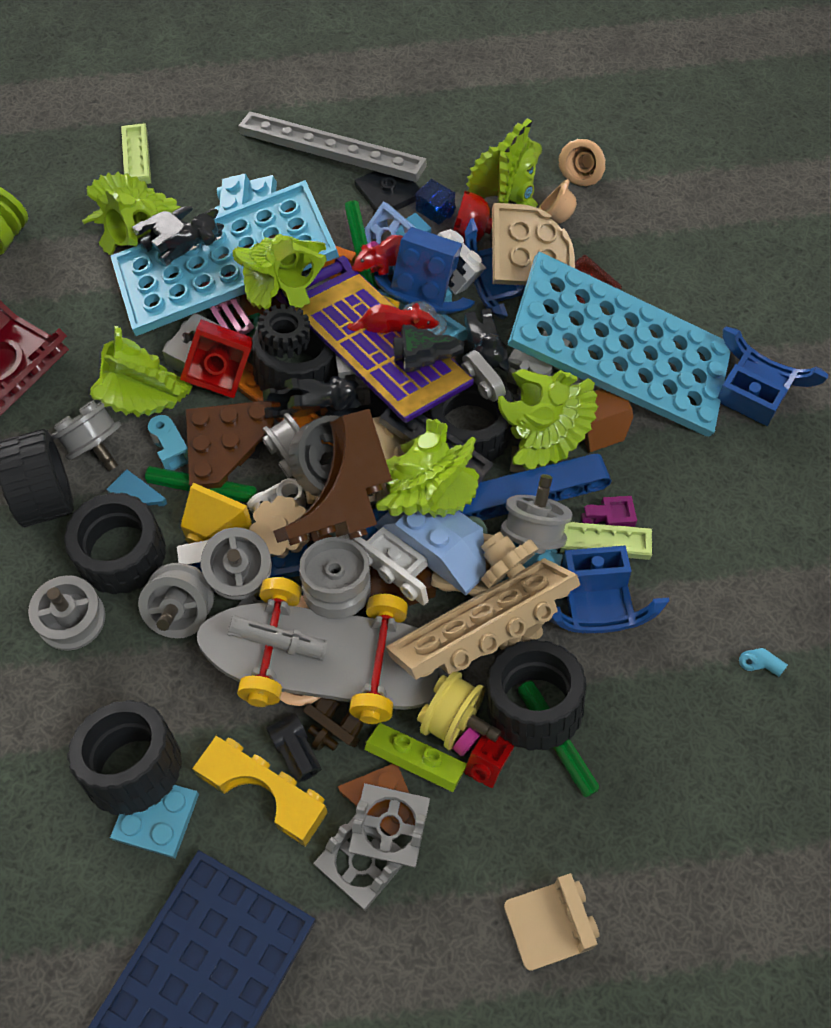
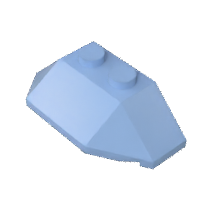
M388 511L376 522L375 528L380 530L384 527L427 558V567L452 584L464 595H467L486 573V561L483 556L485 552L481 548L484 544L483 528L460 511H456L455 515L447 514L444 518L441 515H436L433 518L430 513L422 515L419 511L410 516L404 512L399 516H391Z

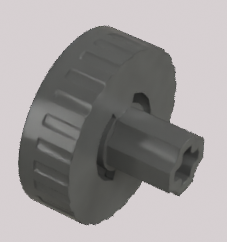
M340 416L320 417L302 426L295 433L290 443L288 456L292 475L297 483L306 492L311 493V495L319 497L329 477L333 459V446L322 444L321 440L333 443L330 422Z

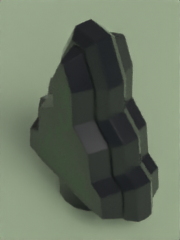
M403 325L401 327V337H393L394 361H402L405 373L415 372L422 367L434 365L437 360L449 359L464 353V343L462 340L450 335H435L426 329H418L413 325Z

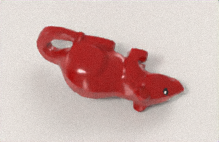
M391 235L379 245L368 248L367 245H362V251L356 257L352 269L356 272L370 269L371 273L378 271L379 275L389 273V266H396L400 242L403 236Z
M415 303L411 310H401L390 305L379 304L369 308L359 320L349 323L347 328L352 331L365 328L370 332L387 334L389 332H401L403 325H413L418 329H433L439 325V322L429 313L421 310L418 303Z

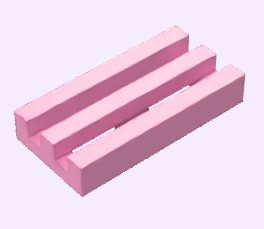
M236 298L210 307V310L222 327L230 329L220 313L224 310L238 333L246 335L255 328ZM230 304H233L246 326L244 328L240 326L228 306Z

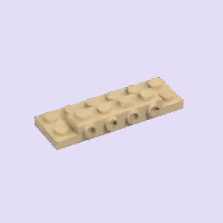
M543 558L525 568L513 579L507 578L386 646L387 652L392 660L416 680L432 674L438 667L448 674L464 670L469 667L471 661L480 656L494 653L499 645L508 640L523 636L528 628L549 621L553 614L558 612L554 600L568 596L570 591L579 587L578 576Z

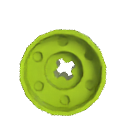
M1 187L0 255L5 253L13 242L14 236L20 233L21 228L26 225L29 218L21 202Z

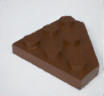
M256 401L186 409L190 487L193 483L207 489L221 488L231 472L238 465L241 467L256 451L255 447L266 436L262 428L267 426L270 429L274 426V418L266 419L264 410L266 407H273L272 402Z

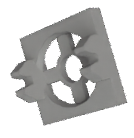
M364 783L361 800L356 808V817L353 821V833L348 852L416 868L430 798ZM390 800L388 812L383 813L380 817L366 815L376 803ZM401 802L412 811L415 826L403 823L402 818L398 815ZM387 816L397 818L400 823L399 831L395 835L387 836L380 829L381 821ZM364 826L377 828L378 834L382 837L379 849L375 848L367 839ZM401 834L412 837V840L404 848L390 852L392 840L398 838Z
M355 815L348 824L340 826L336 836L329 839L326 849L313 864L360 908L366 911L403 865L387 862V865L381 871L375 866V859L372 858V863L367 870L358 871L353 867L352 858L355 854L348 852L350 843L347 839L352 837ZM364 826L366 835L374 838L370 843L379 849L382 837L378 834L377 828ZM392 841L390 852L402 849ZM339 849L349 857V868L342 876L338 873L336 865ZM368 874L374 879L372 885L365 887L350 884L357 875L363 876Z

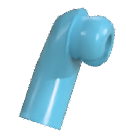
M764 648L747 650L739 657V663L743 669L753 671L766 668L777 677H780L788 664Z

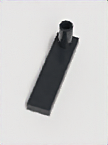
M388 407L381 415L379 423L408 442L426 432V420L428 418L421 414L409 422H403ZM447 432L446 443L449 449L461 444L463 446L465 444ZM474 450L472 458L465 467L473 468L480 477L477 480L479 485L493 466V463Z

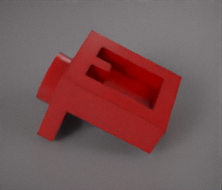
M482 735L471 752L464 773L475 781L493 788L515 746L500 736L496 742H493L486 738V735Z

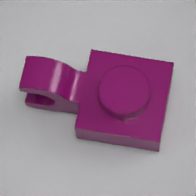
M632 496L603 497L601 505L584 506L585 513L581 514L582 523L598 524L604 521L605 525L635 527L637 523Z

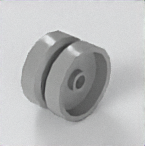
M328 537L316 541L305 550L300 559L299 572L303 597L307 606L313 612L329 619H342L356 614L365 607L371 596L369 557L363 547L357 542L344 537Z

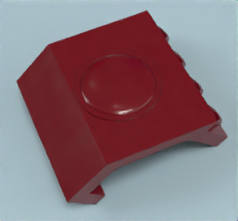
M1 300L0 416L69 350L62 343L67 335L60 328L53 334H48L14 314Z

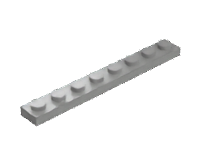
M249 112L238 125L239 133L245 136L414 182L418 181L427 167L426 158L254 112Z

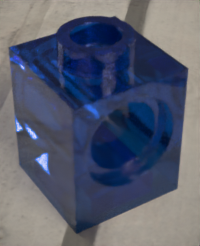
M430 179L415 193L416 211L440 225L446 218L449 219L453 216L456 210L455 192Z

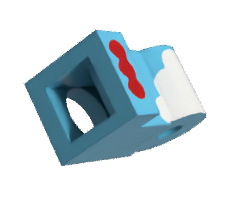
M166 415L153 417L148 423V430L154 444L162 448L157 454L163 468L175 470L188 464V447L173 421Z

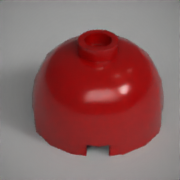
M464 191L453 231L462 236L464 239L463 243L465 244V230L470 219L474 218L478 229L477 242H479L484 234H490L492 229L490 207L483 197L469 191Z

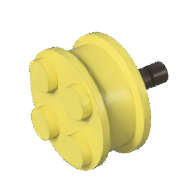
M459 671L452 672L448 677L442 675L438 679L433 690L436 693L430 705H424L417 717V721L421 723L420 733L425 736L430 733L444 741V747L448 750L453 748L468 727L483 736L486 735V738L493 742L498 740L502 731L475 716L482 703L486 688L481 684L475 687L464 681L462 673Z

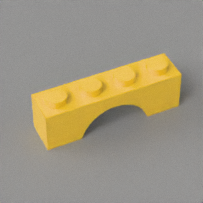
M215 736L192 768L196 775L223 794L245 784H254L267 789L276 800L277 807L274 823L278 830L306 847L328 813L326 805L323 804L325 799L311 789L304 792L296 787L297 781L285 772L281 771L277 775L268 769L270 764L260 756L254 754L252 758L242 752L244 748L235 740L228 737L224 741Z

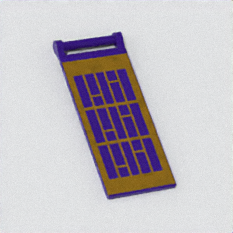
M345 256L336 258L334 263L322 268L307 287L309 288L339 272L341 273V275L307 291L310 304H306L300 309L303 310V315L307 314L309 317L310 329L403 422H409L473 385L474 379L452 358L437 360L434 365L422 367L415 372L405 373L402 361H394L393 337H401V332H389L386 334L370 332L365 328L358 331H352L347 328L349 323L359 320L369 308L375 305L395 306L360 273L354 271ZM279 289L275 295L277 300L290 308L288 298Z

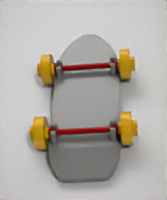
M272 577L263 580L259 596L265 603L246 604L220 612L207 619L197 632V643L200 651L219 671L239 682L238 696L252 706L265 707L275 705L280 701L281 692L350 702L349 712L352 716L367 724H378L379 722L389 721L392 718L393 709L405 710L422 707L425 704H430L436 694L433 690L438 681L439 667L432 674L416 680L392 660L387 652L386 646L418 629L417 627L401 623L407 617L408 605L403 599L392 594H377L369 597L366 607V615L369 618L351 615L342 619H329L317 615L311 609L295 607L300 602L301 586L284 577ZM236 615L284 630H300V634L327 640L328 645L325 656L321 661L297 653L289 655L286 650L228 636L227 633L232 616Z

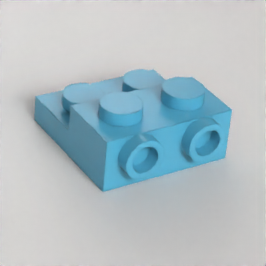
M246 174L222 179V186L217 188L220 205L216 206L215 209L218 210L219 214L276 192L277 181L273 175L249 180ZM270 217L264 218L260 222L267 221Z

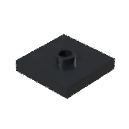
M377 171L355 179V187L375 212L383 201L397 211L423 199V191L414 181Z

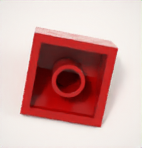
M201 319L196 328L180 380L234 398L252 348L253 338Z

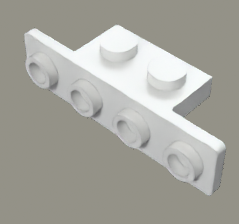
M384 527L367 541L361 537L352 539L365 549L369 557L370 566L378 571L385 582L389 584L393 582L400 588L405 597L411 601L416 600L423 606L429 601L426 586L415 578L428 566L427 558ZM348 534L340 536L349 539Z

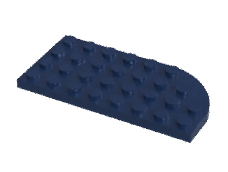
M198 850L88 1028H257L312 930L316 919Z

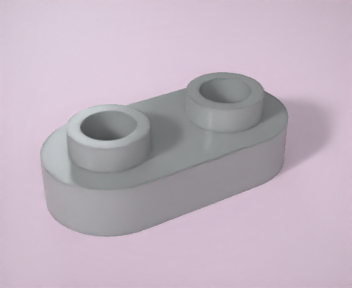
M473 350L462 357L463 363L461 367L474 379L483 398L495 402L499 396L506 395L505 386L501 378L479 352Z

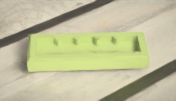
M146 123L121 126L124 174L128 173L131 177H138L141 182L146 181V184H151Z
M569 522L565 525L564 533L567 536L565 546L560 548V553H564L565 550L626 545L628 558L651 559V528Z

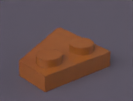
M390 764L338 786L340 794L356 807L361 800L364 783L409 793L401 771L395 764ZM390 800L376 803L366 815L380 817L383 813L388 812ZM401 802L398 815L402 818L403 823L415 826L412 811ZM393 816L385 817L380 823V829L387 836L395 835L399 831L400 823Z

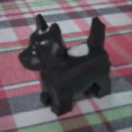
M184 206L173 212L164 211L154 214L149 219L132 226L137 236L147 230H151L140 237L138 241L147 252L152 250V246L161 254L165 252L159 259L164 265L168 266L174 259L187 253L195 244L201 243L202 246L213 244L218 233L223 230L224 225L215 222L218 214L217 209H210L205 213L199 214L189 223L184 222L182 219L193 210L192 206Z
M491 309L481 310L482 323L477 320L475 311L465 313L464 322L468 336L463 341L464 354L466 355L476 350L492 369L499 367L504 371H508L510 364L507 359V346L498 335Z
M332 376L328 383L314 379L291 378L284 381L285 386L288 387L287 389L275 390L274 388H269L263 391L264 402L281 404L280 407H266L264 409L266 419L284 418L283 415L285 413H289L292 418L303 417L327 406L333 407L337 411H343L348 408H357L361 405V402L355 398V389L359 384L354 380H346L337 376Z

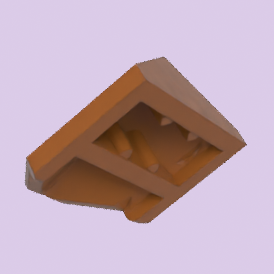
M602 388L595 390L597 394L595 403L598 406L594 412L596 419L591 423L592 430L585 434L584 442L588 453L624 441L634 417L628 400Z

